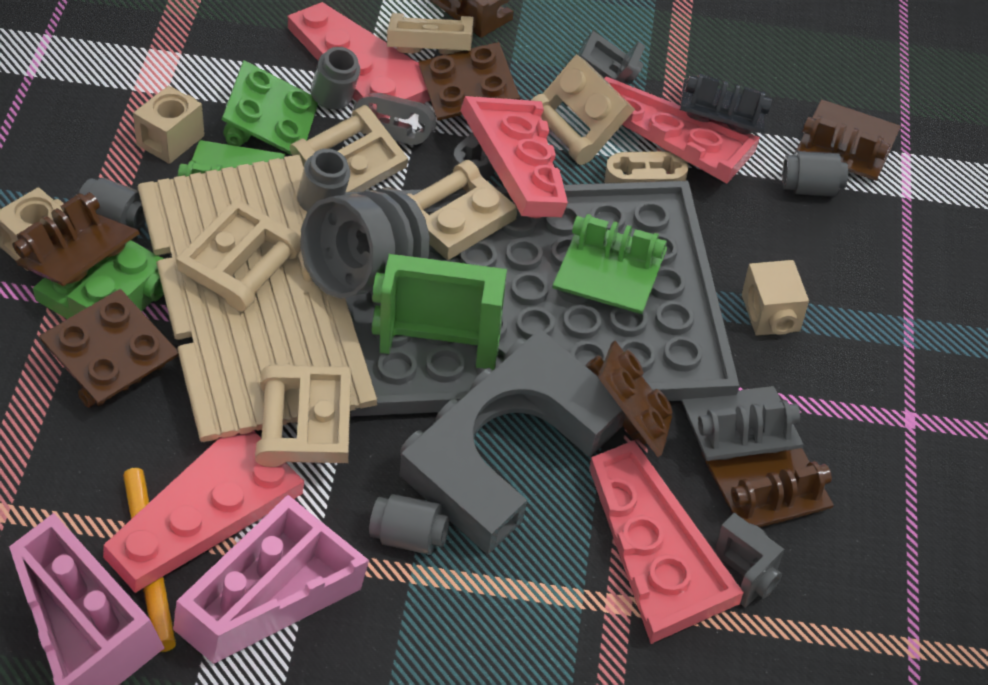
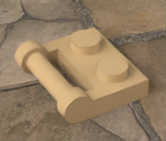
M392 13L387 29V47H397V51L402 53H418L422 48L438 49V52L444 55L463 50L471 51L474 17L461 16V20L405 18L404 13Z
M577 54L543 94H538L531 99V101H542L544 108L541 116L542 120L547 121L549 129L569 148V155L579 165L591 161L635 110L590 64ZM562 101L591 129L586 136L581 137L555 111Z
M366 105L353 110L352 117L307 141L301 138L290 144L292 156L300 154L304 167L306 160L316 151L330 149L359 132L366 134V136L338 150L347 159L351 173L346 192H363L405 169L408 163V157Z
M465 160L456 165L453 173L417 194H407L416 201L426 219L430 236L429 244L447 260L516 220L517 216L516 205L480 175L477 166L470 160ZM461 188L467 192L430 215L424 211Z
M236 198L176 258L177 270L224 297L226 302L235 310L243 312L254 302L256 291L288 258L294 259L301 251V237L292 229ZM265 241L274 245L240 281L232 277Z
M269 365L261 370L260 387L265 391L262 438L256 443V462L266 467H277L285 462L348 463L351 367ZM289 389H299L297 438H282L285 392Z

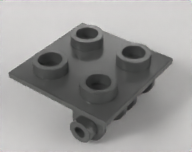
M774 386L738 390L737 395L681 400L706 461L726 460L733 457L778 453L785 450L803 448V442L793 425L800 423L799 407L797 404H789L787 400H781Z

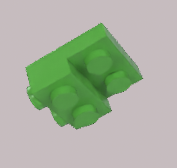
M130 240L120 253L104 258L88 269L86 276L77 282L62 286L47 278L42 279L33 287L35 300L64 318L69 319L121 289L143 311L152 301H157L164 295L156 264L158 260L163 258Z

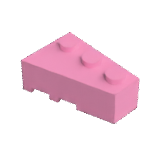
M287 495L176 601L173 630L215 664L361 590L369 560L292 497Z
M55 513L9 546L27 602L32 610L39 631L38 635L42 647L46 652L54 676L55 685H120L164 649L147 615Z

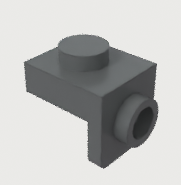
M592 31L584 40L578 56L590 64L603 78L607 76L623 83L625 81L631 84L643 68L644 64L639 60L645 45L638 41L626 54L595 31Z
M733 513L721 526L715 553L718 558L744 576L741 585L743 596L740 604L746 608L758 595L763 599L768 597L781 580L782 573L778 568L784 548L771 540L760 527L749 524L736 513Z

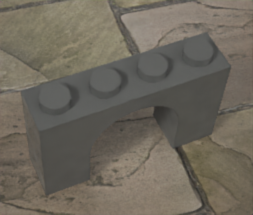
M539 329L527 341L524 338L517 340L505 354L504 361L494 370L487 368L482 371L472 383L469 393L460 401L456 399L450 400L438 413L436 422L424 433L421 430L413 433L400 450L399 476L427 501L441 504L442 515L449 516L450 522L487 555L523 522L527 499L491 469L481 458L474 443V437L479 429L488 421L504 414H530L550 423L587 456L591 457L623 426L626 416L598 376L542 329Z

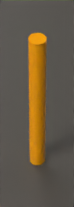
M130 468L123 474L131 519L149 503L144 471L140 468ZM161 577L143 589L148 617L164 646V649L160 652L172 650L176 646L164 578Z

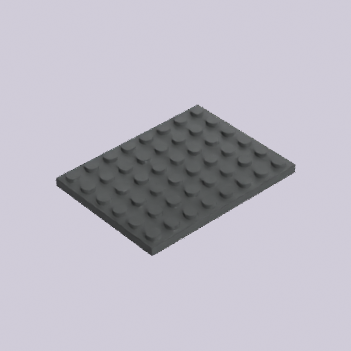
M688 181L564 185L568 204L562 217L531 218L521 216L517 209L516 220L449 260L445 259L429 244L428 259L507 269L496 367L504 361L505 354L517 340L524 338L527 341L534 333L542 329L583 365H586L598 355L605 360L611 343L616 340L624 352L629 350L638 359L644 373L642 377L651 389L660 390L668 401L737 395L739 382ZM495 187L513 202L505 187ZM461 188L424 211L430 215L467 192ZM402 190V191H404L406 194L410 193V194H412V195H415V194H417L418 192H420V191H422V190ZM346 192L345 194H350V193H355V194H357V193H361V192ZM587 214H590L592 217L609 221L607 230L611 229L614 221L619 222L618 233L624 234L626 226L629 225L632 226L631 237H633L634 231L637 229L651 234L658 233L659 239L667 241V251L643 314L552 288L574 237L572 229L577 216L585 218ZM373 291L345 298L377 397L376 406L362 409L355 408V410L351 411V416L440 412L450 400L456 399L460 401L469 393L474 380L485 370L483 368H476L478 345L395 335L392 340L390 354L380 353V335L372 334V322L375 306H381V303L372 301Z

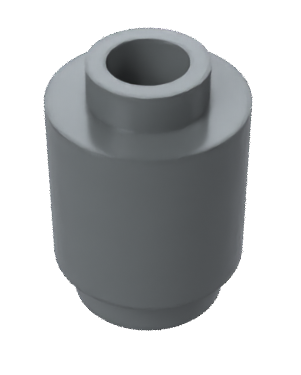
M332 47L319 58L311 85V95L322 107L337 110L350 104L360 75V65L354 52L345 47Z
M320 149L306 160L297 192L298 203L305 211H308L319 200L345 195L351 173L344 155L333 149Z
M796 151L795 155H785L782 167L783 190H792L794 195L836 197L839 188H846L848 164L847 162H841L839 153Z
M91 178L81 187L79 193L85 195L90 192L97 198L100 208L95 211L96 214L134 229H140L145 224L146 220L138 190L106 178L98 180Z
M392 494L389 498H377L370 518L369 534L372 538L380 539L382 545L431 555L435 546H444L448 535L450 519L449 516L442 515V505L439 503Z

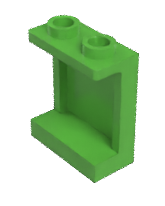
M389 254L385 273H376L372 296L373 302L381 303V306H375L372 322V334L380 335V353L390 354L392 340L395 335L478 345L476 368H490L494 370L501 334L507 269Z

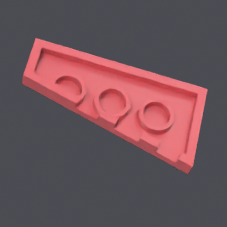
M321 2L287 16L288 29L318 61L321 55L332 47H345L354 52L360 65V75L352 97L356 102L370 93H383L423 104L431 101L418 62L397 51L394 47H387L385 41L325 3ZM376 104L369 107L378 120L380 118H390L388 115L378 113Z
M607 76L604 78L635 108L633 113L622 124L624 127L726 184L756 151L760 139L758 136L736 132L730 129L728 124L713 119L710 122L694 120L687 115V112L680 110V105Z
M465 96L460 111L521 216L531 218L562 217L568 201L560 170L553 165L556 154L553 145H548L549 127L547 121L541 118L544 111L542 101Z
M254 430L245 434L238 433L231 437H220L104 544L103 558L136 593L263 518L287 495L293 499L302 495L304 480L286 462L277 467H266L258 464L255 460L256 443L261 440V437Z
M635 440L591 457L589 470L651 644L740 604L743 591Z

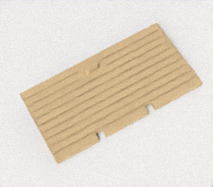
M300 154L284 157V159L268 160V162H255L253 165L244 164L236 168H222L220 171L211 170L203 174L201 172L190 174L187 177L184 175L170 180L167 178L154 183L153 181L145 182L137 186L153 252L155 255L171 252L172 258L158 260L156 264L174 337L177 340L189 337L193 339V343L180 345L177 350L201 442L217 440L219 437H231L238 433L245 434L253 432L252 430H262L265 391L260 387L261 370L269 365L351 367L350 411L355 410V408L362 409L377 405V397L345 298L340 299L327 295L313 282L304 266L301 251L294 259L288 258L256 291L254 302L243 312L235 310L226 302L224 297L177 270L176 258L236 198L292 229L301 237V227L307 211L299 205L297 200V192L304 169ZM265 241L232 277L240 281L274 245ZM289 389L285 392L283 425H287L290 422H298L299 389Z

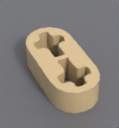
M667 151L620 152L610 156L607 160L604 182L686 181L688 163Z

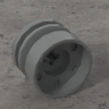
M385 187L357 194L350 193L333 196L317 201L307 211L303 221L300 249L304 266L313 282L327 295L342 299L372 292L376 273H385L389 254L428 259L430 236L426 219L416 201L402 190Z

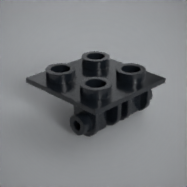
M700 73L698 77L689 75L688 80L684 79L680 110L687 112L690 118L701 122H710L713 119L727 123L730 129L743 134H751L752 131L763 134L764 115H768L772 104V98L765 97V92L744 87L742 95H740L741 85L738 84L735 85L733 92L726 91L728 81H723L719 89L720 79Z

